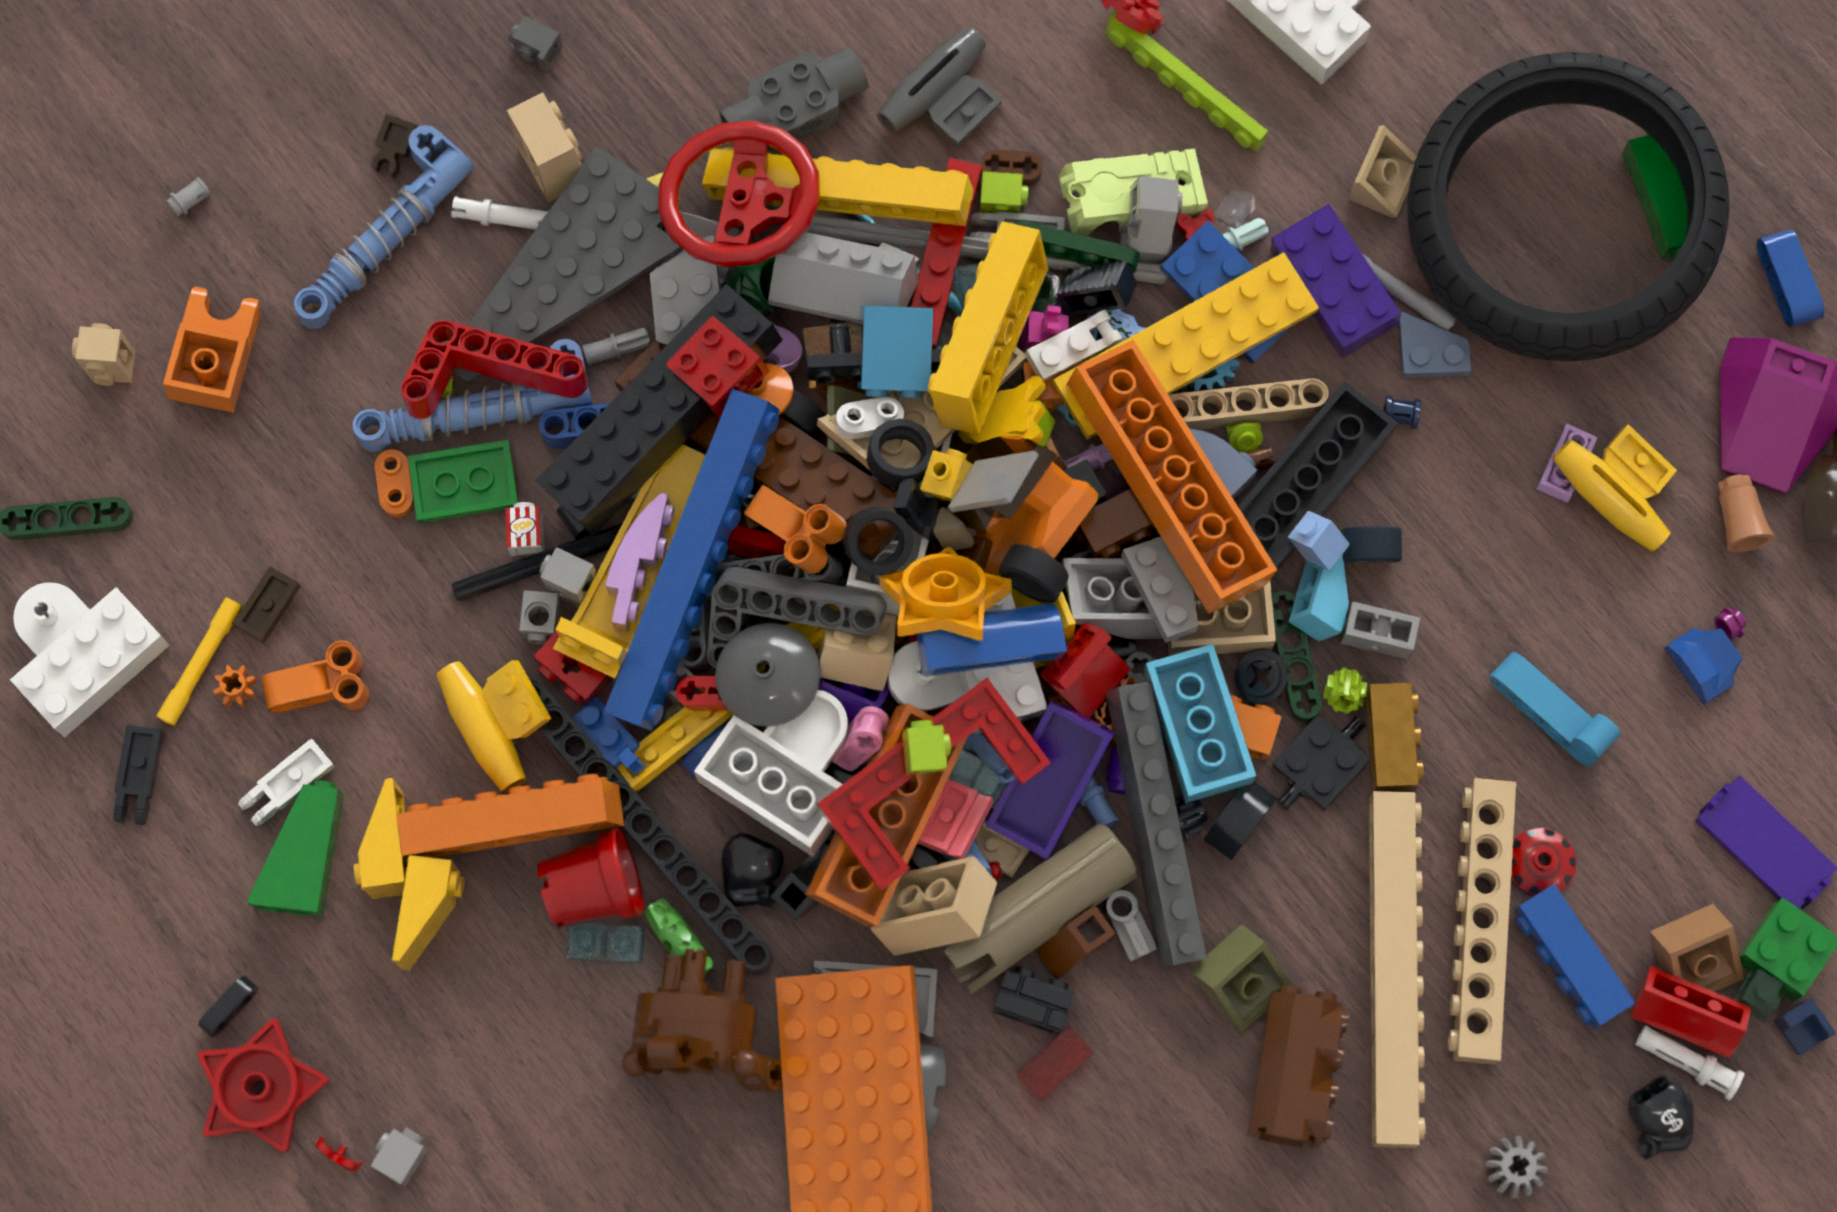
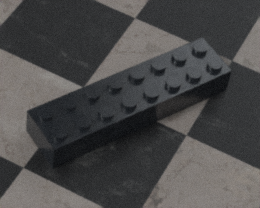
M727 284L535 480L554 501L592 536L614 516L713 413L706 402L666 366V363L710 317H715L757 353L763 361L783 341L774 325Z

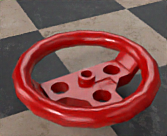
M754 120L721 123L692 136L670 158L659 182L658 214L670 239L694 259L721 267L757 265L786 252L808 230L820 203V175L807 147L783 128ZM733 142L734 154L715 241H705L687 227L679 211V187L688 168L704 153L726 143ZM768 146L774 147L791 160L799 176V184L794 188L776 187L766 175L768 169ZM747 168L756 170L752 177L743 178L740 176V173ZM779 200L783 202L782 206L777 210H768L766 208L771 201ZM771 224L783 225L775 234L752 244L753 237ZM733 227L744 229L739 236L731 237L727 235L728 231Z

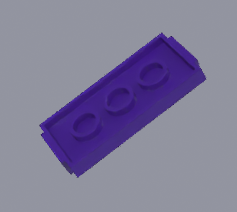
M1740 775L1731 784L1726 783L1699 811L1701 815L1695 822L1777 900L1783 897L1797 908L1803 909L1832 882L1829 877L1837 870V867Z

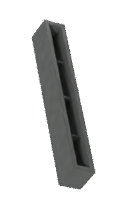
M1149 681L1120 686L1107 691L1106 697L1113 731L1116 732L1114 737L1155 942L1158 948L1160 967L1207 959L1152 684Z

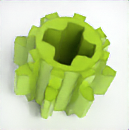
M1344 667L1339 671L1335 670L1333 675H1328L1323 697L1328 699V704L1332 705L1334 711L1349 714L1350 711H1356L1359 706H1363L1368 683L1363 682V677L1359 676L1357 670H1350Z

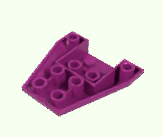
M1731 337L1719 368L1721 471L1730 475H1749L1752 483L1786 494L1837 429V362L1773 338Z

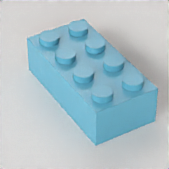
M1206 645L1146 663L1143 673L1146 682L1151 681L1159 723L1185 803L1252 784L1256 773L1214 645Z

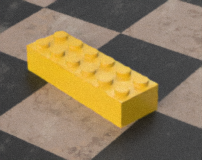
M1001 221L997 233L991 235L986 259L978 265L976 272L977 280L973 289H968L966 293L964 310L961 317H956L949 345H944L941 351L940 366L937 373H933L928 382V392L931 394L934 403L933 409L937 413L940 426L979 435L1049 269L1040 230Z

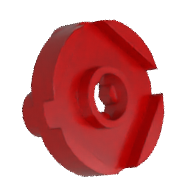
M1101 0L1107 11L1112 6L1118 12L1115 18L1119 22L1141 34L1146 35L1151 30L1152 35H1154L1163 24V17L1157 10L1160 6L1157 0Z

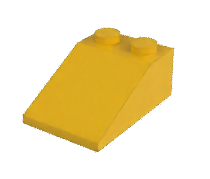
M393 778L385 779L358 852L359 863L354 864L356 884H361L362 890L372 899L403 895L409 857L402 856L396 814L405 812L403 791Z
M409 855L392 961L402 970H411L454 909L456 898H461L463 895L465 878L460 876L461 872L452 860Z

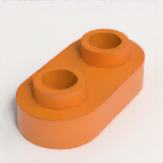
M394 449L386 450L375 461L379 502L387 515L400 518L409 514L414 507L409 462L401 451ZM390 461L397 462V466L393 470L386 469V465ZM400 493L402 495L398 502L390 501L393 494Z

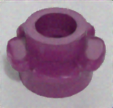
M1723 608L1720 614L1714 618L1716 628L1722 629L1730 640L1736 636L1738 638L1743 637L1745 632L1742 628L1746 627V620L1742 613L1736 609Z

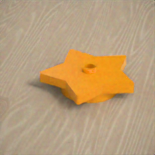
M951 547L944 548L938 554L919 558L906 569L879 575V586L900 606L897 622L898 636L944 630L981 641L983 640L984 612L1012 592L1011 579L984 573L978 564L958 555Z

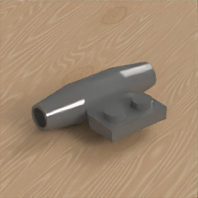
M968 27L937 47L900 82L877 113L880 123L891 133H896L928 112L933 127L957 148L1002 104V99L980 78L976 79L965 75L986 47V42L980 33Z

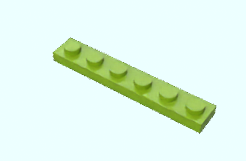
M1116 10L1107 19L1106 27L1108 38L1113 44L1120 48L1125 47L1132 53L1133 58L1138 64L1145 68L1150 67L1158 74V78L1163 84L1170 88L1175 87L1183 94L1188 104L1195 108L1200 107L1208 114L1209 119L1220 128L1225 127L1230 131L1244 148L1250 147L1256 153L1265 144L1268 130L1150 36L1136 32L1119 22L1115 18L1118 12Z

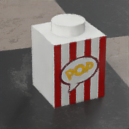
M520 502L514 504L513 508H505L506 540L510 556H527L544 551V525L540 506H534L530 502Z

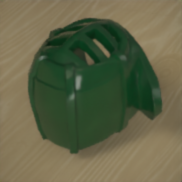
M775 257L757 265L729 267L724 286L727 284L765 316L775 314L776 310L782 308L769 305L768 303Z

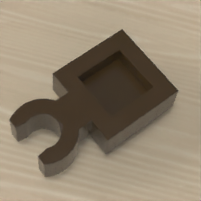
M386 114L374 144L381 148L382 152L373 158L372 169L379 172L381 165L384 162H389L390 168L387 174L391 177H396L400 168L398 157L399 155L409 157V136L419 126Z

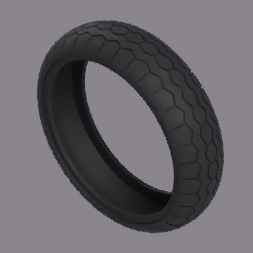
M1580 52L1549 53L1521 59L1488 73L1462 91L1440 114L1426 135L1412 170L1407 201L1408 227L1414 254L1426 282L1441 304L1471 332L1497 347L1530 358L1561 362L1593 360L1624 352L1655 337L1678 320L1696 301L1710 280L1724 247L1729 222L1728 180L1720 151L1710 130L1689 102L1666 82L1638 66L1613 57ZM1550 104L1588 105L1602 108L1630 120L1654 138L1666 152L1680 177L1685 193L1687 232L1685 242L1676 258L1667 270L1646 289L1623 302L1599 310L1577 313L1551 312L1532 308L1506 297L1486 283L1468 264L1456 244L1448 222L1446 210L1448 187L1455 169L1468 149L1481 135L1502 120L1521 111Z

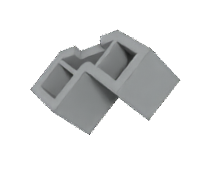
M1139 176L1130 186V214L1128 221L1120 229V245L1137 250L1140 253L1139 261L1159 264L1167 254H1170L1172 233L1177 213L1180 212L1183 201L1182 193L1178 192V180Z

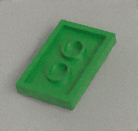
M509 440L408 456L418 524L502 511L505 508H513L514 504L519 503Z

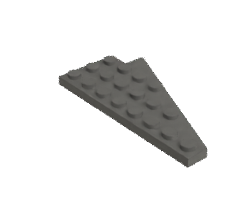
M595 146L467 326L535 344L682 251V248L675 244L666 232L660 229L663 222L658 214L659 187L598 146ZM457 367L453 372L469 384L484 376Z

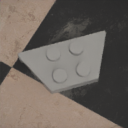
M707 236L703 240L714 242L715 236ZM684 251L650 273L656 341L667 345L720 291L717 265L694 259Z

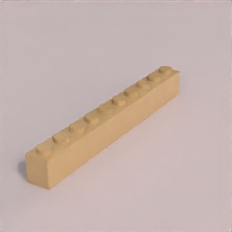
M1373 791L1369 797L1371 1147L1415 1148L1419 1145V1139L1425 1138V1119L1419 1118V1104L1424 1103L1425 1086L1424 1082H1419L1418 1068L1424 1067V1047L1418 1046V1032H1423L1424 1014L1423 1011H1418V997L1423 996L1424 983L1423 976H1417V962H1422L1423 942L1417 941V927H1422L1423 922L1422 906H1417V892L1422 891V872L1416 871V858H1421L1422 839L1421 837H1416V823L1421 822L1422 809L1421 803L1415 802V792Z

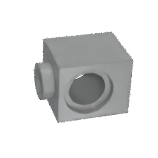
M524 590L519 631L523 639H527L528 643L544 645L556 631L555 628L559 623L561 599L558 593ZM538 613L549 615L548 621L541 626L533 625L531 623L532 618Z

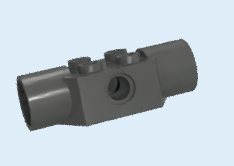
M846 47L822 60L809 52H805L749 80V96L719 111L722 123L754 120L783 128L798 141H801L839 121V103L868 89L869 83L860 61L850 47Z

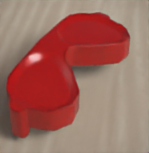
M323 1136L318 1139L315 1146L326 1157L347 1170L358 1171L362 1161L356 1163L342 1157L347 1150L345 1146L341 1145L338 1151L334 1152L323 1142Z

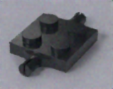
M1318 714L1272 763V767L1285 777L1290 786L1276 800L1280 806L1283 804V808L1288 810L1301 796L1311 800L1321 810L1325 811L1370 763L1371 758L1361 751L1353 741V738L1366 726L1362 720L1359 722L1360 718L1354 716L1349 724L1341 730L1333 727Z

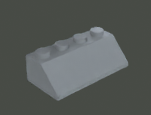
M805 232L786 252L775 256L768 303L773 306L863 325V320H860V306L907 307L918 284L915 256L913 254Z

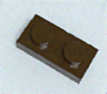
M269 567L236 617L233 625L260 642L265 643L301 585L276 569Z

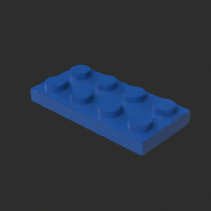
M1208 220L1159 269L1193 303L1249 272L1254 267ZM1288 329L1243 353V356L1253 364Z

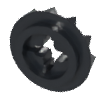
M1267 649L1253 650L1239 661L1235 671V684L1241 696L1246 700L1256 704H1269V702L1281 698V693L1288 686L1289 670L1283 658L1275 652ZM1254 667L1264 672L1270 669V673L1267 675L1270 686L1261 682L1255 685L1259 677Z

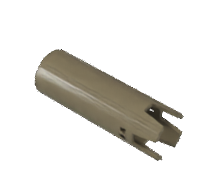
M1098 823L993 897L980 938L950 944L944 950L951 960L947 966L960 983L988 969L968 986V991L970 994H973L1052 938L1094 905L1097 906L1137 877L1136 866L1129 853L1107 826Z

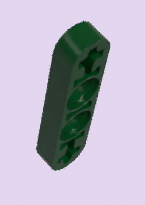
M1018 221L1014 223L1040 230L1045 255L1088 266L1125 260L1128 262L1132 274L1137 271L1140 253L1131 247L1031 222Z
M118 497L11 506L0 512V531L10 540L121 531L132 523L133 511L125 500ZM115 507H119L124 512V514L118 516V521L114 522L110 516H100L99 518L97 508H100L103 514L114 513ZM81 509H88L91 512L90 521L82 526L74 524L73 518L75 513ZM47 512L55 513L57 515V522L53 527L48 529L40 527L39 522L43 514ZM16 516L22 522L31 521L34 529L31 530L27 523L17 524L16 530L12 531L7 523H11L13 517Z
M1280 590L1272 595L1276 638L1274 645L1276 654L1283 658L1288 669L1293 664H1301L1307 670V678L1302 681L1293 680L1288 673V686L1284 689L1291 715L1300 722H1309L1319 714L1322 700L1307 635L1289 623L1296 596L1287 590ZM1280 599H1283L1286 605L1291 604L1292 607L1287 611L1288 623L1278 627L1277 623L1282 624L1284 619L1282 611L1275 610L1274 607L1277 606ZM1287 631L1295 632L1300 638V644L1295 648H1287L1281 642V635ZM1310 685L1311 689H1306L1305 697L1307 702H1313L1314 706L1311 707L1309 713H1305L1303 708L1298 709L1296 706L1301 702L1300 690L1293 693L1292 689H1302Z

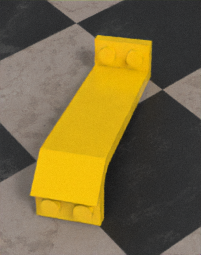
M682 444L641 487L573 619L569 621L561 617L555 630L559 638L553 647L554 650L614 679L616 678L664 559L658 558L656 568L642 567V569L647 570L646 581L643 590H637L635 602L639 603L638 618L636 623L630 622L628 632L616 630L611 623L617 595L609 594L605 587L611 564L625 534L633 522L660 493L668 494L671 502L670 505L675 507L672 525L665 526L663 538L667 539V554L706 456L705 454Z

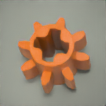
M226 665V672L222 676H214L219 682L220 687L216 688L213 692L217 697L226 695L223 699V704L228 708L233 702L245 708L244 701L249 697L256 698L257 696L252 691L251 686L255 685L258 681L254 676L245 678L248 674V669L244 665L238 671ZM239 682L241 683L240 689L234 688L231 691L229 688L231 684L237 685Z

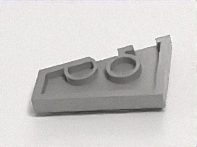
M1162 537L1123 549L1121 557L1164 642L1167 643L1195 633L1198 629L1194 590Z

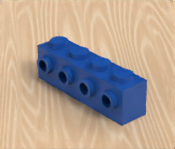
M1555 884L1513 911L1517 916L1514 918L1517 927L1523 935H1530L1537 946L1534 948L1536 955L1545 966H1551L1557 975L1554 979L1558 988L1564 995L1570 994L1577 1005L1575 1012L1586 1026L1590 1024L1594 1030L1635 1004V1001Z

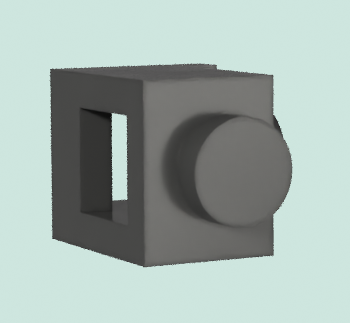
M524 16L519 25L515 24L508 36V42L514 44L516 53L521 58L529 62L538 61L540 69L546 73L562 48L559 32L527 16Z

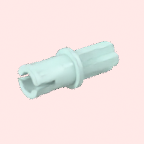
M1257 218L1236 229L1233 227L1228 228V232L1223 234V236L1238 252H1241L1244 246L1267 236L1269 231L1265 221Z

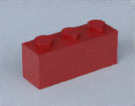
M1651 966L1635 994V1004L1632 1006L1630 1017L1712 1052L1731 1058L1746 1033L1751 1007Z

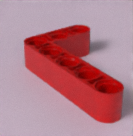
M440 320L434 322L428 328L402 382L401 394L409 415L416 419H424L435 412L456 367L566 398H577L583 395L587 390L588 382L583 361L576 355L456 322Z

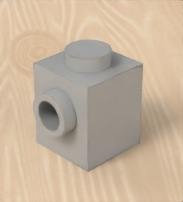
M393 1128L390 1134L384 1133L375 1147V1152L378 1154L371 1167L406 1187L429 1149L421 1145L424 1138L410 1129L405 1128L403 1133Z

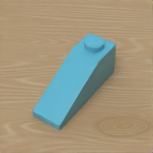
M1343 554L1330 571L1306 560L1289 618V623L1320 642L1340 634L1346 625L1349 599Z

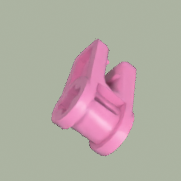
M872 706L862 708L848 725L846 740L832 761L852 772L879 751L883 743L881 734L886 730L889 723V717L886 712Z

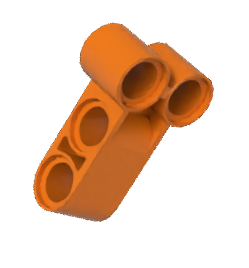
M763 484L744 512L745 515L787 541L784 546L786 559L809 574L817 573L825 567L828 560L825 546L839 542L844 537L847 526L845 519L826 505L815 504L807 511H804ZM828 520L826 526L822 528L823 524ZM809 549L807 555L803 558L805 552Z
M344 640L336 641L328 647L325 660L263 675L262 682L268 712H284L336 699L345 709L354 711L363 708L369 700V690L357 676L363 666L361 654L350 642ZM352 653V659L347 665H337L338 657L341 654ZM351 685H357V695L351 699H345L343 697L345 689Z

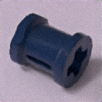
M1386 395L1383 411L1398 422V424L1410 425L1411 429H1417L1421 411V399H1415L1411 402L1395 400L1392 396Z

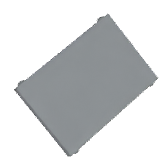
M1028 451L975 461L949 504L948 509L951 512L1011 503L1037 459L1038 454L1035 451Z

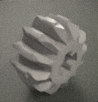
M1521 1136L1514 1138L1513 1145H1511L1507 1138L1500 1140L1502 1150L1496 1147H1492L1489 1150L1491 1156L1496 1160L1486 1161L1485 1167L1495 1169L1496 1173L1489 1175L1487 1179L1489 1182L1497 1179L1501 1181L1497 1186L1496 1191L1498 1193H1503L1509 1186L1511 1198H1517L1520 1189L1525 1196L1533 1194L1531 1185L1538 1188L1543 1185V1181L1535 1174L1547 1173V1167L1537 1165V1161L1545 1158L1543 1152L1536 1155L1531 1153L1535 1148V1142L1530 1141L1523 1148ZM1512 1158H1515V1163L1520 1161L1523 1164V1168L1519 1171L1520 1177L1517 1176L1518 1172L1512 1174L1509 1170V1166L1513 1164Z

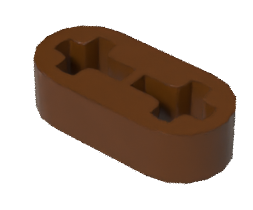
M990 150L980 160V165H982L981 176H983V171L991 172L989 166H991L992 161H998L1000 166L998 168L999 173L1023 174V186L1037 183L1042 175V161L1038 155L1032 152ZM1025 163H1031V168L1033 169L1031 170V175H1025L1024 169H1021Z

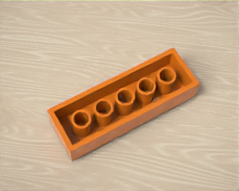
M908 703L896 706L882 735V747L872 755L868 765L903 740L902 732L907 728H912L911 722L930 720L933 717ZM968 736L951 748L950 755H946L947 769L942 772L916 774L868 810V813L906 864L916 847ZM835 832L805 895L866 927L878 926L901 876L879 891Z
M590 774L577 777L578 783H564V780H555L543 783V789H530V786L510 788L509 795H496V792H485L476 794L474 801L450 798L441 800L442 806L429 807L427 803L407 806L408 812L396 814L401 854L405 857L414 855L439 858L613 827L624 826L619 785L607 781V777H598V774Z

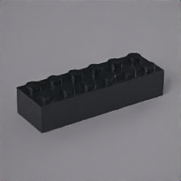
M1345 381L1238 506L1274 563L1277 571L1297 549L1288 536L1307 511L1324 517L1390 439L1398 422Z

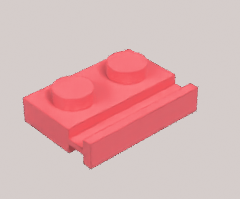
M948 779L917 843L946 856H953L957 860L965 858L994 803L993 798L989 795L984 796L978 793L977 790Z

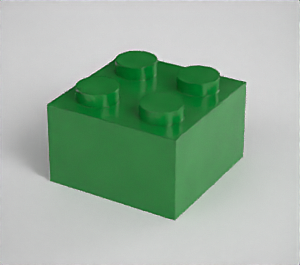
M1782 897L1770 906L1740 950L1741 965L1784 996L1795 1001L1805 995L1836 949L1837 935Z

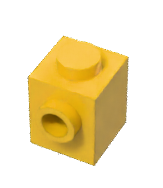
M947 448L946 454L933 450L920 490L934 498L952 501L973 466L972 463L966 460L967 454Z

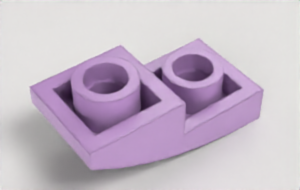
M1566 424L1537 486V490L1568 503L1575 488L1553 461L1552 457L1570 439L1592 452L1598 437Z

